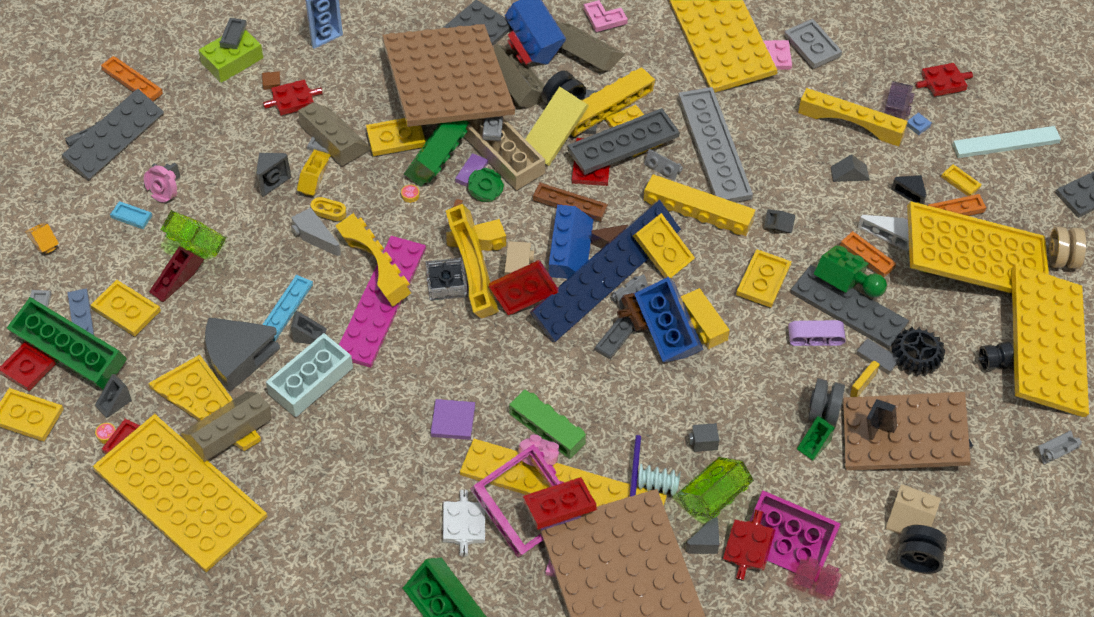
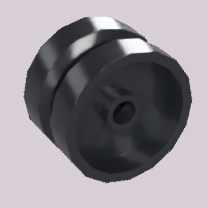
M562 70L554 74L546 82L541 93V99L548 105L559 87L580 100L585 98L586 87L568 71Z
M911 525L903 528L900 534V546L896 557L898 564L909 571L922 574H932L942 570L945 558L944 552L947 545L946 535L938 529L925 525Z

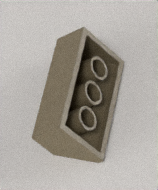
M555 21L566 38L560 49H565V53L575 57L576 55L580 57L579 61L585 64H593V68L600 72H603V70L610 71L625 55L620 50L569 23Z
M496 44L493 49L508 91L513 96L514 102L519 107L524 106L527 108L544 102L541 99V93L545 85L529 65L527 66L525 62L521 64L516 56L519 54L518 51Z
M311 103L298 110L300 126L311 137H314L315 141L324 147L341 166L371 150V147L329 107Z
M247 391L180 434L205 462L270 421V405L259 393Z

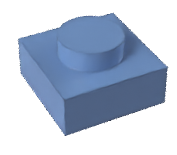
M920 113L907 120V127L918 136L931 127V122Z

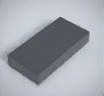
M229 18L220 40V47L238 49L247 26V21Z

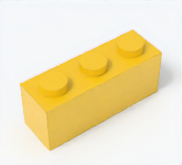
M700 288L681 296L701 344H705L710 349L728 341L729 328Z

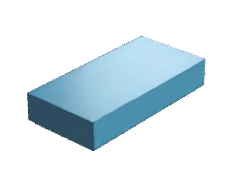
M119 201L111 212L110 217L144 229L152 217V212Z

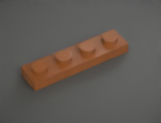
M539 183L533 194L534 201L556 208L557 205L576 206L589 217L600 222L608 209V204L544 183Z

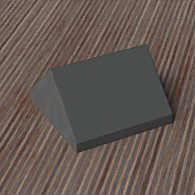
M259 153L256 174L262 197L291 179L288 155L286 153Z

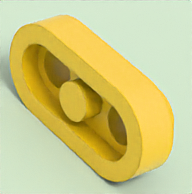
M317 197L311 202V209L319 217L340 221L347 215L346 206L341 202L323 197Z

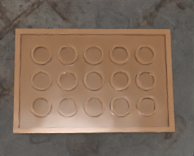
M965 392L843 398L846 470L971 465ZM876 399L896 405L897 429L895 433L879 428L874 439H869L867 416Z

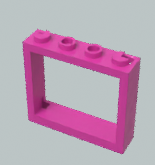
M534 444L470 488L517 557L543 540L542 536L539 534L524 545L484 486L527 456L531 459L549 487L564 483L558 480L554 467L551 464H547L544 460V453L540 452Z

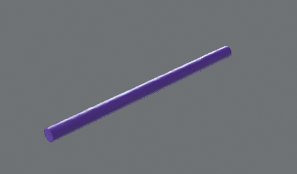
M640 435L635 436L629 497L636 495L641 446Z

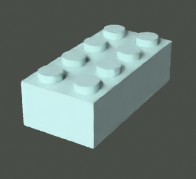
M323 333L266 381L268 394L294 417H297L353 369L352 357Z

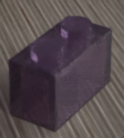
M892 81L884 113L905 120V117L909 116L912 106H909V103H913L915 93H911L913 86Z

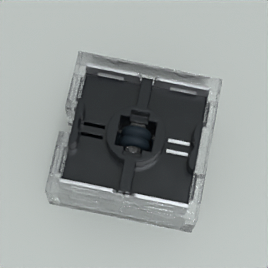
M463 258L425 261L430 301L467 297Z

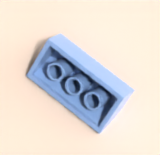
M305 0L313 49L343 35L339 0Z

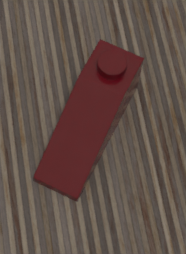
M180 244L149 292L160 301H166L196 273L204 258Z

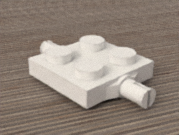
M460 490V501H444L443 542L460 545L459 555L462 557L463 553L464 557L468 556V545L485 543V510L479 502L468 501V490H465V493L464 490Z

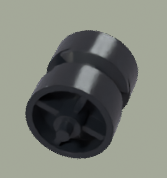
M1010 342L998 343L996 346H981L978 361L981 362L985 371L995 370L997 367L1014 366V349Z

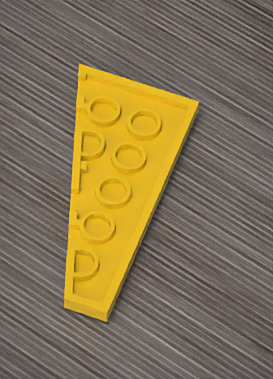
M201 355L194 357L148 383L150 389L198 421L233 400ZM256 430L235 442L234 445L245 451L261 442V438Z

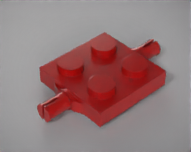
M955 63L922 68L921 74L924 80L916 81L915 87L916 89L926 87L932 92L933 96L966 91L968 85L965 79H972L973 73L972 71L961 73Z
M305 79L272 87L273 100L263 102L264 109L275 106L281 116L297 112L305 106L314 103L313 96L321 95L323 92L321 87L311 90L307 86Z
M755 510L752 521L745 522L734 519L723 559L739 566L736 579L744 581L747 569L755 568L763 571L765 569L776 530L760 524L763 511Z

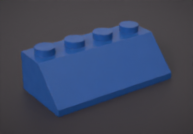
M518 0L511 5L504 15L533 62L549 64L566 40L542 0Z
M557 205L549 259V275L554 278L568 279L589 260L591 230L593 229L594 219L576 206Z
M667 277L634 293L663 362L684 359L704 350L676 284L671 278Z

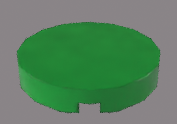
M482 168L471 173L467 187L475 199L482 202H492L502 194L504 183L496 171Z

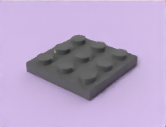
M478 0L473 1L443 27L452 28L485 24L492 46L512 30L504 16Z

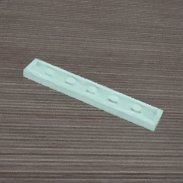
M1051 126L955 140L952 145L957 157L963 158L1058 144L1061 138L1056 127Z

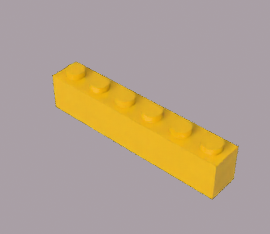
M641 67L631 71L625 77L619 78L616 82L606 85L602 90L592 93L586 99L581 100L589 105V107L571 132V135L573 137L603 121L606 117L617 113L648 95L654 89L655 79Z
M652 174L644 190L643 201L651 205L660 200L668 211L681 213L685 217H692L700 222L715 225L720 229H727L737 235L747 236L754 221L756 209Z

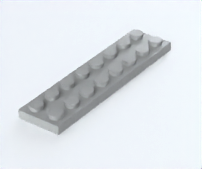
M713 87L680 92L678 98L713 195L732 202L752 199L753 193Z

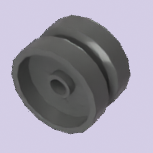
M817 378L815 389L812 390L808 421L814 422L817 416L822 417L824 411L826 412L824 420L836 427L845 384L834 382L830 393H827L828 381Z

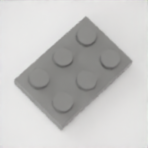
M813 19L784 32L785 38L789 40L813 69L842 56V50Z

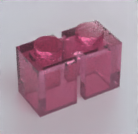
M809 556L806 559L801 558L793 583L812 589L818 570H821L822 573L815 591L834 598L842 576L839 573L840 568L830 564L823 567L818 564L819 560Z

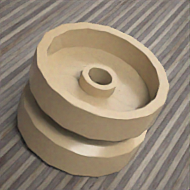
M1053 227L1048 245L1050 266L1053 268H1063L1067 265L1070 269H1080L1084 263L1086 253L1084 229L1071 227L1067 230L1065 227Z

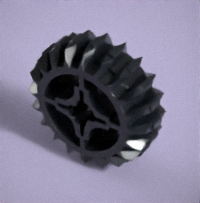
M911 326L909 331L904 329L893 341V358L899 357L896 361L897 366L902 365V371L908 369L909 375L913 371L916 372L917 376L921 372L924 376L928 372L933 374L935 369L938 370L944 361V343L940 342V336L935 337V333H929L927 328L921 330L919 326L915 330Z

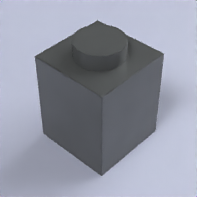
M717 423L692 426V432L688 433L689 445H693L694 452L718 450L719 435Z

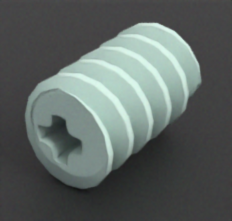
M640 464L637 479L639 489L641 490L646 485L647 491H650L654 486V489H657L658 492L662 488L663 494L666 495L668 490H670L671 496H674L678 490L681 471L678 476L675 475V470H672L668 475L666 468L663 469L662 473H659V468L656 466L652 472L650 465L643 470V465Z

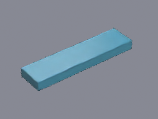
M296 275L262 325L273 326L277 330V334L272 339L273 341L277 340L313 286V281Z

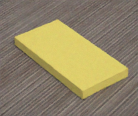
M561 87L558 88L525 138L545 159V164L550 166L589 107V105Z

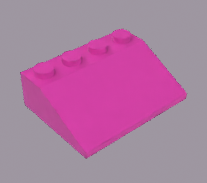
M762 490L750 521L753 520L755 510L763 511L760 524L776 530L767 561L817 582L842 524Z

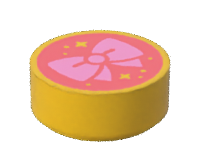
M411 184L404 186L401 190L402 199L408 203L417 201L420 197L419 188Z
M111 423L100 424L95 431L98 441L105 444L116 431V428Z

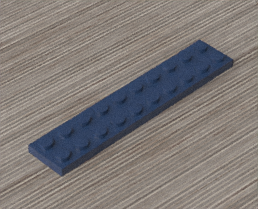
M660 200L654 202L558 287V293L548 296L530 311L533 318L552 342H556L649 258L633 237L635 233L661 213L676 233L681 230Z

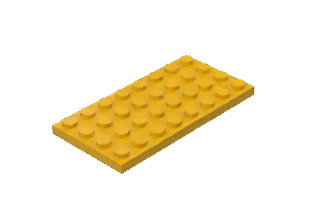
M669 0L709 88L713 87L714 92L777 74V68L743 0Z
M912 201L907 205L910 268L1009 293H1012V267L1015 264L1049 275L1044 235Z
M1015 264L1012 267L1015 396L1077 416L1086 417L1089 415L1082 285Z
M156 414L152 415L92 466L96 473L206 573L268 517L267 513L208 460L204 462L192 447Z

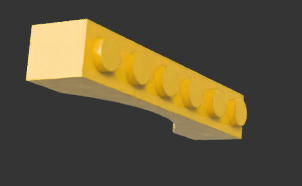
M806 88L800 100L798 111L799 114L814 119L839 118L851 121L866 128L881 141L898 147L903 139L908 123L906 120Z
M463 204L445 210L449 226L465 265L469 284V298L473 312L481 319L498 313L494 294L489 288L490 279L471 211Z
M352 213L335 225L350 247L367 251L376 258L379 271L377 285L392 306L411 294L408 289L410 283L404 275L402 277L399 276L401 271L396 264H390L393 260L387 252L382 253L384 248L378 240L374 242L373 239L376 237L370 229H365L367 225L361 217L358 219Z

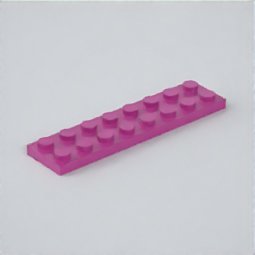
M390 236L383 253L387 252L393 260L390 264H396L401 271L399 276L402 277L404 275L407 281L411 283L425 253L426 245ZM378 264L339 343V346L351 355L352 363L370 368L402 302L401 300L392 306L378 287Z

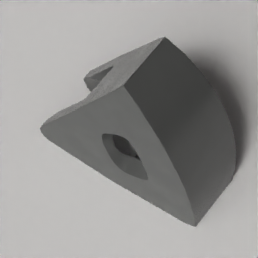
M208 318L205 341L210 362L216 377L228 391L236 388L280 349L278 342L271 341L277 334L275 327Z

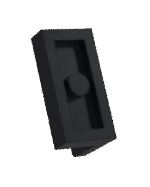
M876 399L867 416L869 439H874L879 428L895 433L897 429L896 405Z

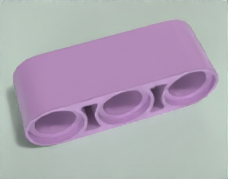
M793 321L788 325L790 344L793 346H840L846 342L844 323L841 321Z

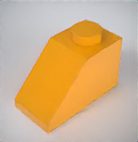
M40 223L25 231L39 252L45 251L47 254L55 250V246L59 244L47 223Z

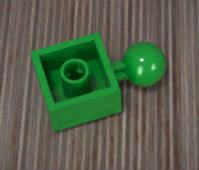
M836 245L824 253L814 272L815 276L845 293L858 283L862 285L864 293L872 298L882 296L887 290V282L882 275L876 273L866 275L864 272L869 263L864 261L861 256L848 252L842 246Z

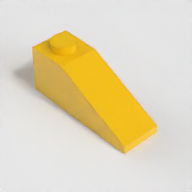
M313 150L300 172L297 191L305 195H315L330 160V154Z
M500 219L474 225L481 250H500L506 247V234ZM452 231L446 232L447 246L458 247Z

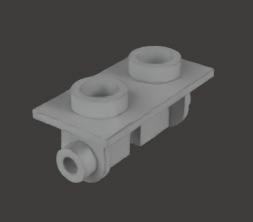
M648 150L644 165L675 181L677 174L683 170L681 164H677L658 154L657 151Z
M645 274L634 276L632 280L625 284V288L621 287L612 293L610 298L613 302H618L620 309L624 308L621 301L623 295L636 293L648 287Z
M1070 430L1039 445L1038 449L1042 463H1049L1078 449L1082 444L1081 440L1073 437Z

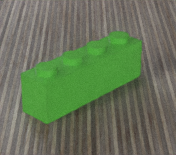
M524 389L509 404V415L542 439L557 443L559 445L558 451L568 459H571L585 445L586 434L583 429L574 426L564 415H559L552 406L540 401L534 393Z

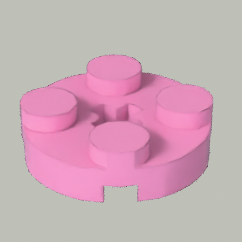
M155 165L145 172V187L147 191L151 190L153 193L151 196L155 200L166 202L177 195L176 176L173 171H168L162 166Z
M531 435L529 439L520 442L518 454L534 444L540 452L544 453V460L547 464L554 465L557 462L559 455V445L557 443L544 440L539 435ZM528 456L522 460L529 465L535 466Z

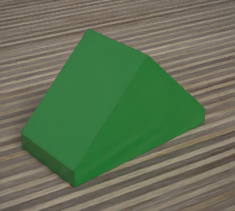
M817 416L797 450L814 461L831 442L835 427L820 416Z

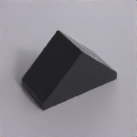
M922 175L898 176L894 178L891 190L909 201L924 205L927 194Z

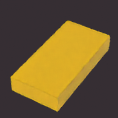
M954 164L941 175V178L967 196H972L982 185Z
M872 361L852 385L850 397H858L876 376L880 365L878 362Z

